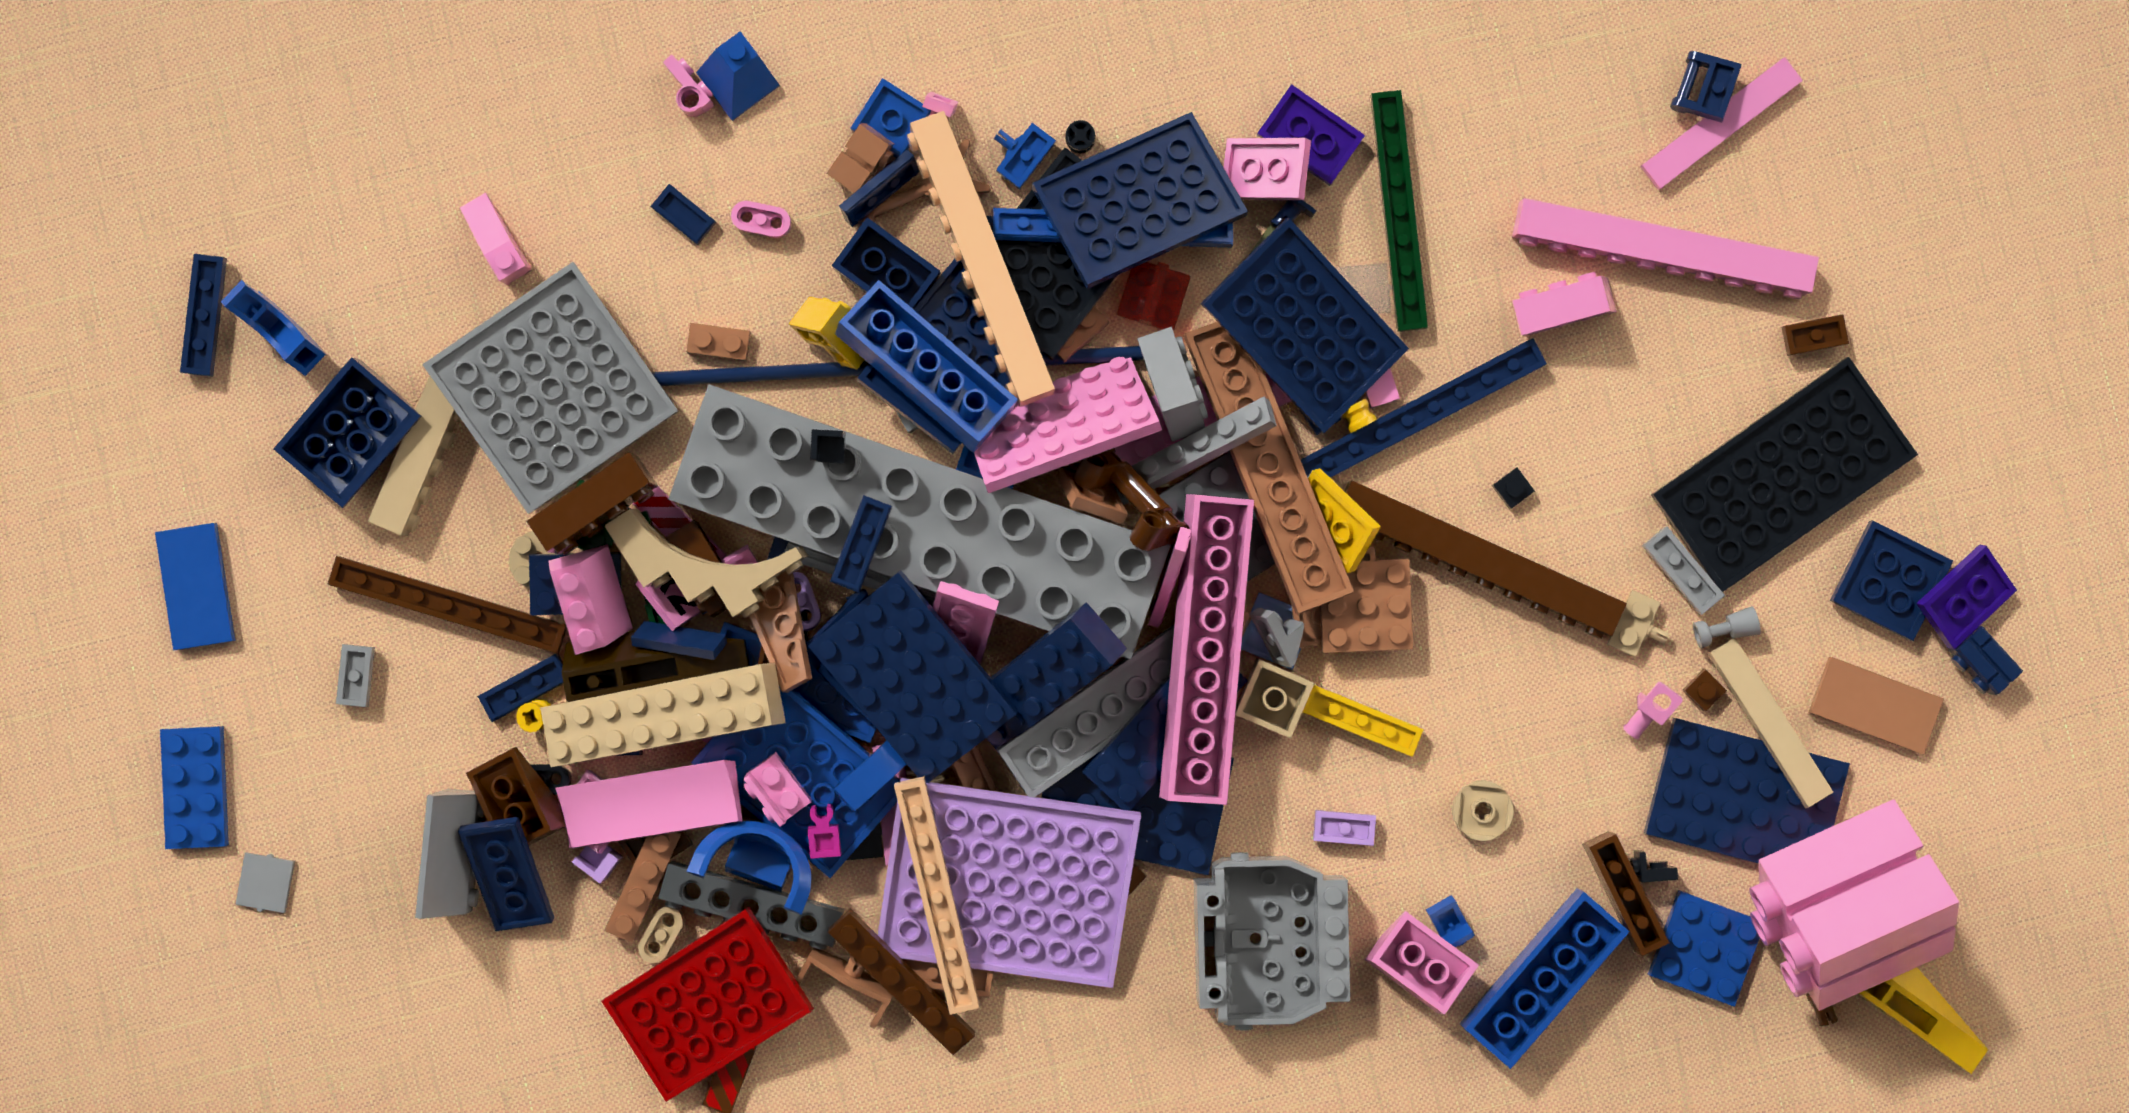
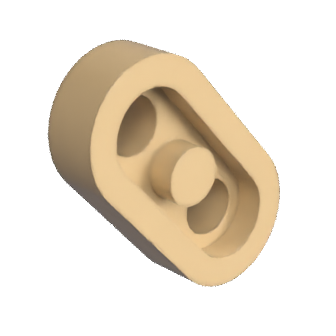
M664 906L655 913L638 946L639 954L644 961L658 963L669 954L684 926V915L680 909ZM665 916H672L675 920L674 925H667L664 921ZM651 942L659 943L660 950L658 952L651 950Z

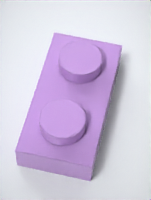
M1315 810L1313 840L1374 846L1376 815Z

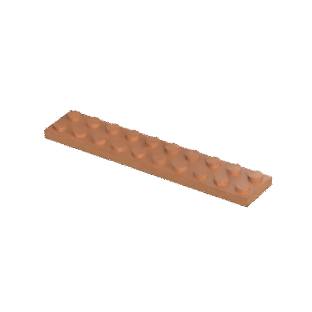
M1218 322L1185 333L1183 337L1217 421L1264 396L1271 403L1277 426L1231 449L1230 453L1249 500H1254V512L1296 615L1353 593V588L1265 372Z

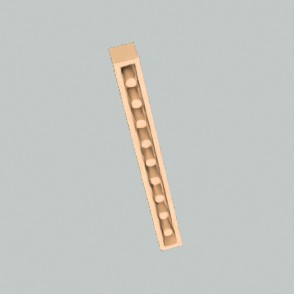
M941 111L911 122L910 133L907 134L909 145L913 152L918 151L921 161L917 162L923 179L929 178L932 186L928 190L934 207L939 205L943 216L939 217L944 233H950L954 244H951L950 247L956 262L962 261L965 271L961 274L967 290L972 288L976 299L972 300L974 309L978 317L983 316L987 327L983 328L986 339L989 345L995 344L999 354L994 356L1000 373L1006 372L1010 382L1006 384V389L1018 399L1019 407L1053 395L1054 385L945 112Z

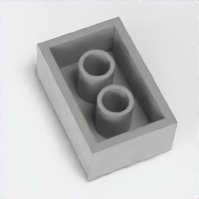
M1172 327L1137 338L1171 441L1185 438L1205 428L1203 419L1208 418L1200 387L1197 385L1191 362L1188 360L1182 337L1175 338Z

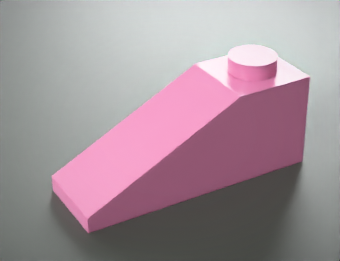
M487 193L482 194L460 208L485 258L500 282L508 285L532 270Z

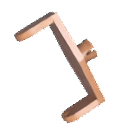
M813 947L796 978L798 984H801L811 964H814L844 985L881 1001L882 1004L870 1024V1027L875 1029L893 996L876 979L871 978V975L864 971L865 968L860 963L857 965V960L850 956L849 962Z

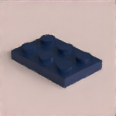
M610 552L621 587V553ZM574 553L566 555L529 554L530 615H563L550 574L549 560Z

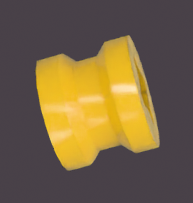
M1367 399L1350 406L1342 415V418L1347 419L1349 423L1348 429L1350 433L1377 420L1375 414L1370 413L1368 409L1369 403Z
M538 699L520 706L516 715L520 728L530 733L544 729L540 708L551 706V704L546 700Z

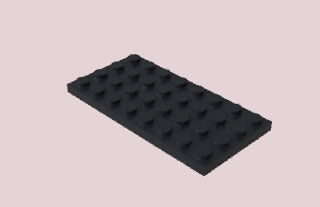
M1846 357L1659 488L1651 496L1703 570L1718 588L1724 592L1918 454L1850 357Z

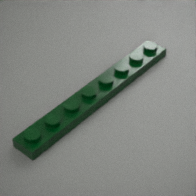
M1401 90L1371 93L1370 98L1397 332L1427 329L1428 322Z

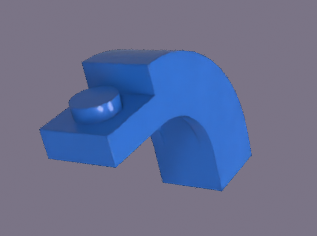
M243 280L221 301L225 308L255 329L276 349L284 361L304 376L326 355L311 336L263 293L257 292Z

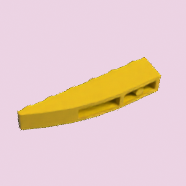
M1918 967L1858 993L1863 999L1970 1074L1973 1073L1988 1051L1987 1047Z

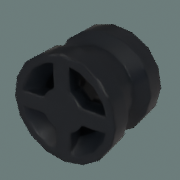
M1083 120L1074 121L1068 126L1065 135L1068 148L1074 153L1079 154L1091 150L1095 142L1093 126Z

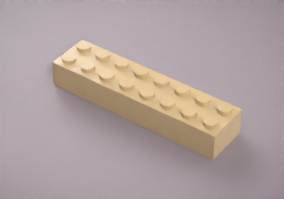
M775 663L753 665L540 708L550 767L569 765L786 723Z

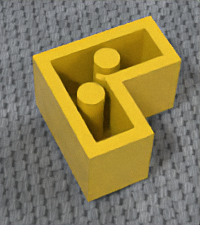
M809 296L789 322V325L807 343L822 346L841 366L857 370L864 361L859 354L835 335L839 321L852 308L842 301L837 303L825 297L819 299Z

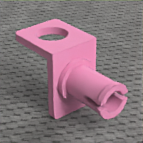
M1658 682L1647 696L1641 692L1637 696V708L1639 710L1623 726V729L1633 738L1639 739L1640 735L1653 720L1662 726L1682 703V697L1662 682ZM1659 694L1668 695L1671 699V704L1668 708L1663 709L1653 701L1654 697Z

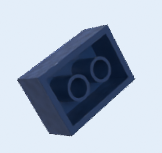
M868 217L831 265L836 272L865 293L878 280L881 281L912 309L915 308L941 276L940 270Z

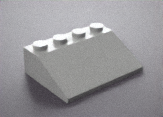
M448 788L427 795L415 918L425 919L464 915L471 912L473 907L477 906L479 891L475 889L476 878L458 833L460 826L481 823V818L485 817L474 791Z

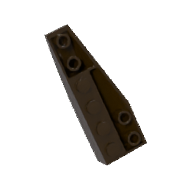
M626 632L605 647L575 655L572 642H567L562 666V678L566 701L572 702L748 667L750 665L745 639L727 638V644L715 660L634 647L632 646L631 636L635 632Z

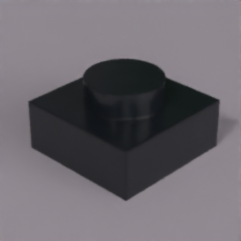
M1518 467L1491 485L1509 509H1512L1535 492Z

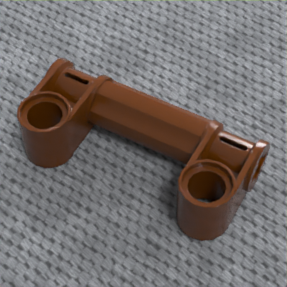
M1115 448L1080 461L1073 474V480L1078 486L1087 490H1094L1113 484L1141 513L1130 534V541L1137 548L1151 551L1162 546L1175 544L1180 527L1189 529V525L1186 522H1181L1172 513V508L1166 504L1127 461L1121 460L1115 453Z

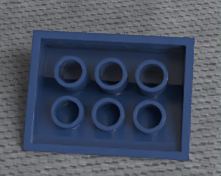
M351 357L274 447V450L340 507L344 508L422 415L362 360Z

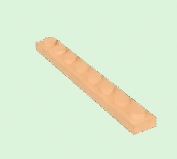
M925 777L897 782L894 784L949 1013L951 1015L978 1009L980 1007Z

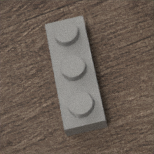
M1667 526L1642 545L1699 615L1705 613L1725 596Z

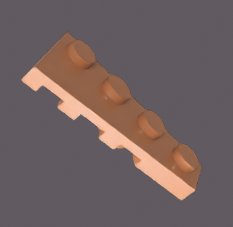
M785 571L776 577L779 582L765 591L761 587L759 588L765 599L758 603L760 609L749 617L769 663H775L781 691L788 693L811 680L812 675L793 573L788 575Z

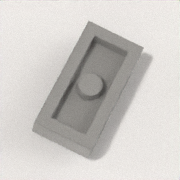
M342 644L336 704L369 707L375 647Z

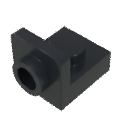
M1634 850V858H1630V863L1639 882L1678 880L1677 867L1668 865V861L1649 862L1650 867H1647L1646 853L1641 850Z

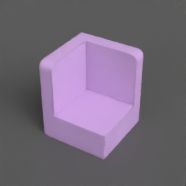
M608 845L602 854L586 846L580 855L574 858L572 863L601 884L606 881L623 856Z

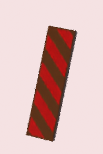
M757 1046L715 1071L703 1101V1106L722 1113H732Z

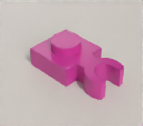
M832 804L827 805V815L825 816L817 814L816 805H812L810 809V817L816 823V826H808L810 859L841 856L839 824H830L834 813Z

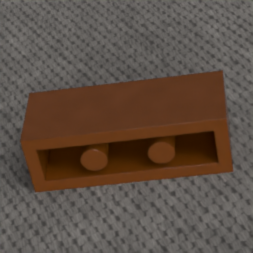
M695 520L665 537L671 544L691 555L711 562L722 563L699 522ZM715 588L713 589L715 595L702 603H699L698 600L694 601L703 615L708 613L713 618L727 610Z

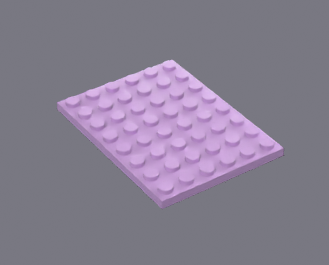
M901 778L900 782H901V781L910 780V779ZM933 782L926 783L970 967L973 969L1113 988L1141 812L1038 797L1033 798L1024 795ZM897 800L878 936L902 959L937 963Z

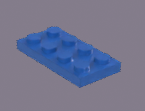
M224 726L160 729L165 849L228 846Z

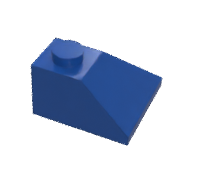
M741 31L716 48L696 72L732 121L780 86Z

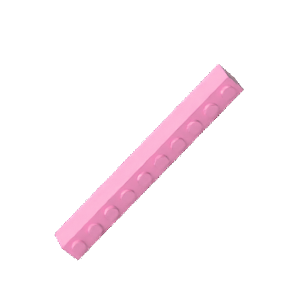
M1526 198L1519 202L1512 238L1520 239V244L1527 246H1537V243L1549 245L1548 249L1552 251L1566 252L1567 249L1577 250L1578 255L1582 257L1596 258L1597 254L1607 256V261L1612 263L1625 264L1627 260L1637 262V267L1642 269L1654 270L1655 266L1666 268V273L1683 276L1684 272L1696 274L1695 279L1711 282L1714 278L1725 280L1724 284L1732 287H1743V284L1754 286V290L1757 292L1772 293V290L1784 292V297L1801 299L1802 296L1812 293L1819 257Z

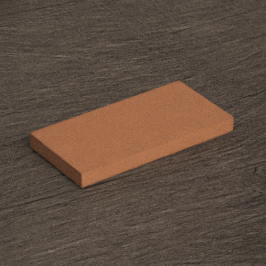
M1829 657L1808 713L1924 755L1944 698L1834 657Z

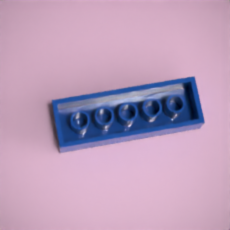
M879 280L838 323L836 336L973 453L1010 414L1018 400Z
M1576 888L1465 1016L1460 1025L1511 1069L1630 931L1584 891Z

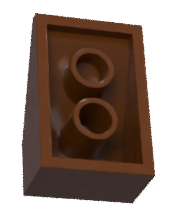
M517 747L466 773L487 821L518 817L528 845L566 827L564 815L556 797Z

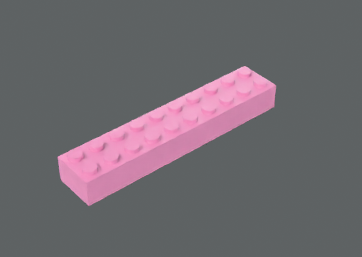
M1186 494L1184 522L1189 525L1190 532L1192 533L1179 572L1159 797L1167 801L1227 805L1254 500Z

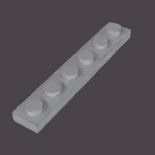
M1264 396L1131 467L1154 490L1276 427L1277 424L1271 403ZM1114 486L1123 505L1129 503L1125 496Z

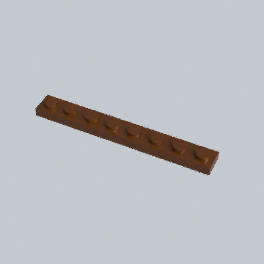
M341 556L335 557L327 584L556 654L560 652L567 629L564 623L537 615H530V613Z

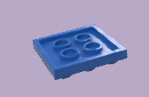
M1678 890L1663 930L1669 944L1656 950L1648 975L1735 1007L1760 939L1751 917Z

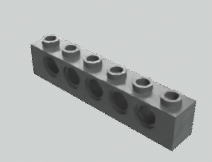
M671 861L667 865L658 899L665 900V905L668 907L682 909L683 906L694 908L693 913L697 915L711 917L712 914L722 916V921L725 922L744 910L745 900L753 899L759 906L758 913L754 915L766 934L769 933V930L780 932V937L789 941L797 942L798 938L810 941V946L826 950L827 946L833 947L836 942L828 933V929L843 915L844 908L808 899L802 915L786 910L788 914L787 921L778 922L773 917V909L776 907L785 908L789 893L779 892L762 885L708 870L705 877L701 878L686 872L689 865L676 861ZM688 883H695L700 887L701 894L698 898H692L687 894L686 887ZM717 891H724L729 895V905L721 906L716 902L715 894ZM803 916H813L816 919L817 927L814 930L805 929L801 924Z

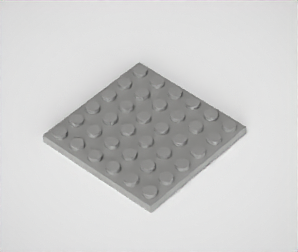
M574 262L422 364L528 514L678 412V409Z

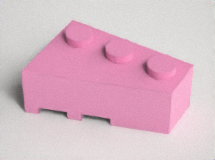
M1592 272L1578 276L1579 282L1567 285L1566 280L1549 284V290L1537 293V289H1531L1519 293L1520 299L1513 300V305L1521 335L1527 336L1577 321L1588 320L1602 314L1617 312L1608 277H1596V273Z

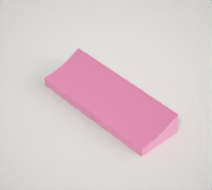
M720 760L555 788L565 819L569 848H580L743 822L736 763L730 760Z

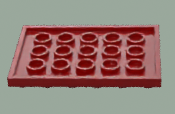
M749 907L601 1001L666 1102L814 1010L813 1005Z

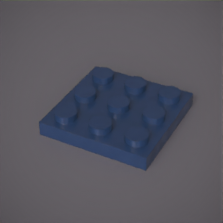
M1872 520L1868 522L1830 601L1909 641H1914L1925 619V615L1916 603L1947 575L1953 560Z

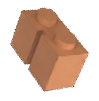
M867 123L859 124L845 145L848 149L846 152L841 151L826 174L855 193L874 177L880 166L884 168L894 155L890 150L895 144Z

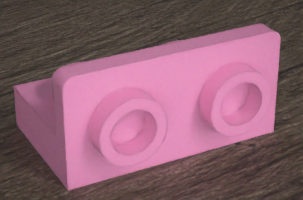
M776 752L748 771L744 777L746 782L744 788L753 799H759L764 806L762 808L764 815L771 823L776 822L779 827L783 826L787 819L812 801L811 797Z

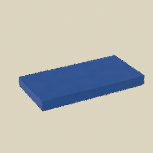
M217 523L155 532L173 650L236 641Z

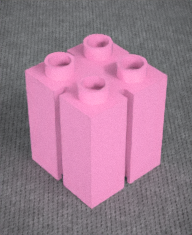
M1894 799L1759 859V884L1749 888L1751 898L1757 909L1750 913L1752 923L1758 936L1766 946L1777 941L1779 942L1787 960L1780 963V969L1793 995L1799 997L1809 993L1819 1011L1953 951L1956 931L1954 926L1957 923L1959 900L1929 854L1917 859L1916 851L1922 849L1923 844Z

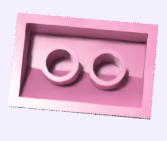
M608 544L549 560L550 574L575 655L605 647L633 629Z
M1406 911L1381 935L1365 958V961L1436 1013L1443 1015L1446 1014L1479 966Z

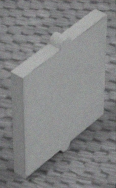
M246 852L236 905L257 908L259 912L269 910L285 913L295 861L276 858L273 854L265 856Z

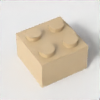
M1256 658L1247 679L1248 681L1236 704L1235 715L1291 739L1315 683Z

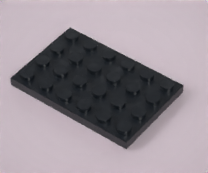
M1064 147L1040 179L1083 160ZM1031 190L1017 209L1043 208L1035 193ZM996 240L1041 353L1053 361L1117 276L1087 289L1061 242ZM962 278L956 289L970 300H975L976 297L973 289L967 290Z

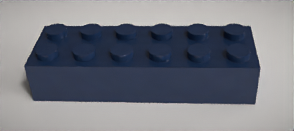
M1087 602L991 677L1018 710L1015 716L986 738L995 749L1009 739L1021 735L1111 667L1127 649Z

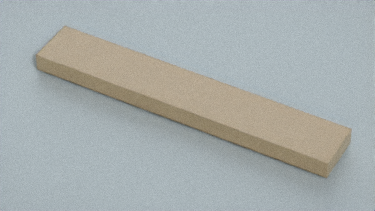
M1736 638L1708 653V656L1805 809L1832 794L1833 790Z

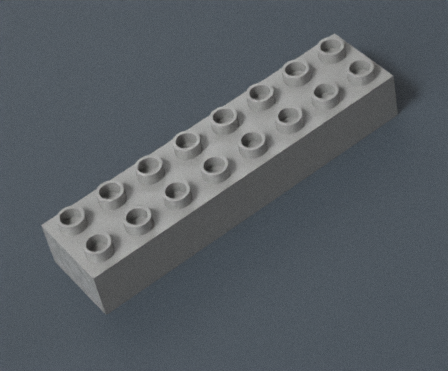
M708 384L668 500L839 558L862 497L865 495L893 506L870 564V570L891 577L902 570L912 584L937 592L942 581L948 584H957L963 589L977 594H986L992 599L999 601L997 614L1046 631L1053 629L1087 602L1127 647L1121 656L1131 660L1171 545L1155 548L1151 551L1141 550L1130 541L1132 530L1008 487L988 494L982 478L844 431L846 433L844 464L810 461L812 429L843 430Z

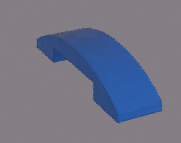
M886 740L858 768L853 770L838 784L833 791L852 812H855L894 777L906 763Z

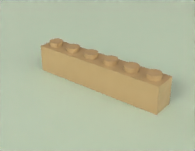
M429 376L415 408L422 417L402 439L368 519V522L401 536H408L410 532L413 533L417 528L420 516L417 515L421 504L425 505L431 495L430 483L433 477H437L442 469L443 461L441 457L444 450H448L454 441L455 433L452 432L456 422H461V418L431 376Z

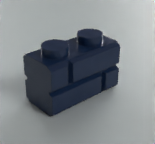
M1979 626L1955 650L1948 649L1954 656L1951 658L1952 663L1962 672L1966 670L1974 678L1971 683L1982 694L1986 692L1991 695L2001 693L2010 682H2013L2023 672L1983 626Z

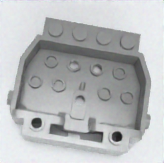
M1238 852L1231 853V857H1221L1211 863L1212 878H1193L1196 999L1200 1009L1215 1008L1218 1023H1224L1228 1026L1235 1025V1030H1252L1253 1025L1295 1024L1326 1009V1002H1350L1348 880L1343 875H1323L1320 870L1288 856H1249V853ZM1212 895L1218 897V904L1214 907L1207 904L1208 897ZM1204 916H1215L1213 931H1204ZM1298 917L1305 918L1304 926L1296 927L1294 924L1295 919ZM1253 933L1261 935L1258 943L1250 941V936ZM1214 946L1216 975L1205 976L1204 947ZM1298 947L1306 949V954L1303 957L1295 955ZM1212 988H1218L1220 991H1210V990H1211Z

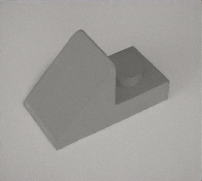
M1258 607L1249 615L1273 662L1287 667L1294 666L1301 643L1304 623L1292 619H1287L1283 622L1282 618L1275 611Z

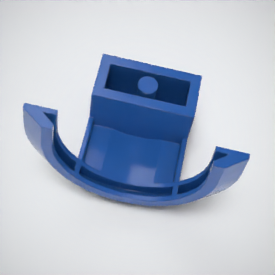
M743 821L721 826L708 834L700 842L686 872L701 878L705 877L715 853L733 839L734 845L725 864V871L782 892L792 867L793 884L784 909L802 915L811 890V869L802 848L788 834L769 824Z

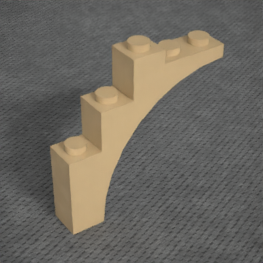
M629 509L605 525V528L643 588L652 585L655 589L659 588L671 580L670 574L687 602L698 600L699 603L715 595L713 591L715 588L732 617L742 614L746 618L759 610L758 603L765 599L759 588L761 587L765 591L779 582L776 578L785 571L788 575L804 566L802 560L808 557L803 546H798L775 558L758 563L734 565L711 562L691 555L671 544L652 528L638 509Z

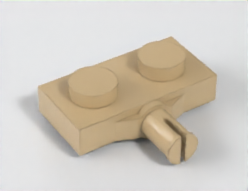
M1632 590L1613 636H1610L1607 645L1636 657L1642 642L1648 637L1665 644L1667 641L1665 638H1668L1669 632L1667 633L1653 626L1654 616L1661 602Z

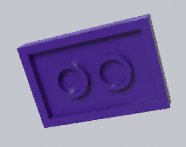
M1292 84L1257 133V136L1260 138H1307L1311 140L1308 171L1329 186L1365 136Z
M1979 544L1916 604L1946 647L1955 650L2007 601L2017 589L1986 545Z

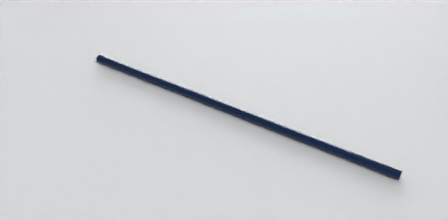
M1140 346L1080 349L1065 363L1058 355L1052 361L1041 353L1046 366L1106 363L1116 357L1131 358L1132 361H1144ZM863 361L857 370L841 366L838 362L662 371L652 372V374L662 387L859 376L869 363Z

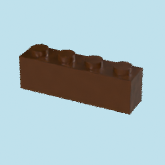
M1607 831L1583 843L1582 845L1620 923L1630 931L1627 934V938L1634 952L1644 956L1669 944L1617 834Z

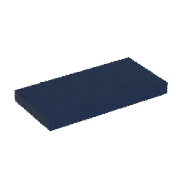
M513 817L460 826L458 833L495 931L552 923L554 914L519 818Z

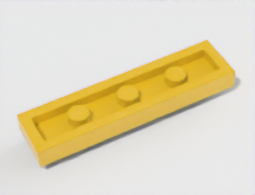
M1316 685L1313 686L1303 709L1305 714L1411 757L1414 755L1424 730Z

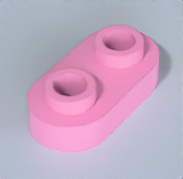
M741 201L733 207L731 212L733 224L743 232L771 238H781L787 235L791 229V218L780 207L751 201ZM744 213H752L753 218L750 222L742 220ZM779 218L782 220V225L775 229L771 226V223L774 219Z

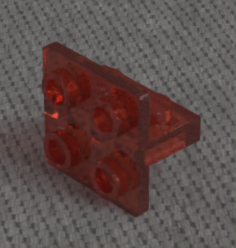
M1159 261L1157 265L1145 262L1132 268L1117 315L1161 330L1172 327L1174 331L1189 285L1190 275L1171 270L1168 264Z

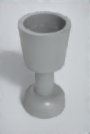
M1753 606L1727 615L1726 622L1712 626H1708L1705 621L1693 623L1695 639L1700 648L1711 645L1713 637L1730 634L1732 638L1760 635L1761 633L1759 619Z

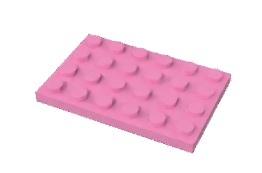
M1116 357L1110 362L1095 367H1088L1076 374L1058 378L1052 382L1055 388L1053 395L1019 407L1018 402H1016L1010 414L974 452L988 494L1162 431L1158 417L1132 359Z

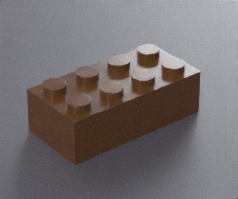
M628 452L526 522L546 552L566 555L579 546L576 541L585 536L591 538L604 529L603 523L610 519L614 520L629 510L628 506L637 501L641 504L650 499L655 494L652 490L658 487L640 458Z

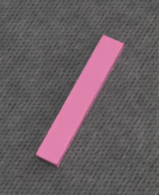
M1785 57L1730 98L1722 123L1703 118L1640 167L1658 190L1803 80Z

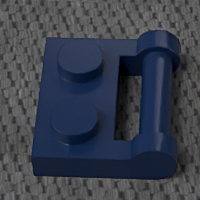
M1689 51L1686 58L1688 65L1677 97L1672 99L1670 108L1679 113H1690L1722 123L1742 64L1697 51ZM1699 67H1706L1708 71L1697 102L1688 100Z

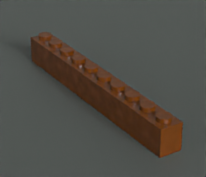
M1351 480L1348 482L1344 492L1381 526L1375 539L1383 541L1384 537L1395 541V548L1410 553L1412 549L1422 553V560L1434 565H1438L1439 561L1450 566L1449 572L1465 578L1466 574L1472 575L1477 578L1476 584L1490 590L1494 586L1505 590L1503 596L1520 602L1521 598L1532 602L1530 608L1547 615L1549 610L1559 614L1557 620L1573 627L1576 622L1586 626L1585 632L1600 639H1602L1603 635L1613 636L1627 605L1626 602Z

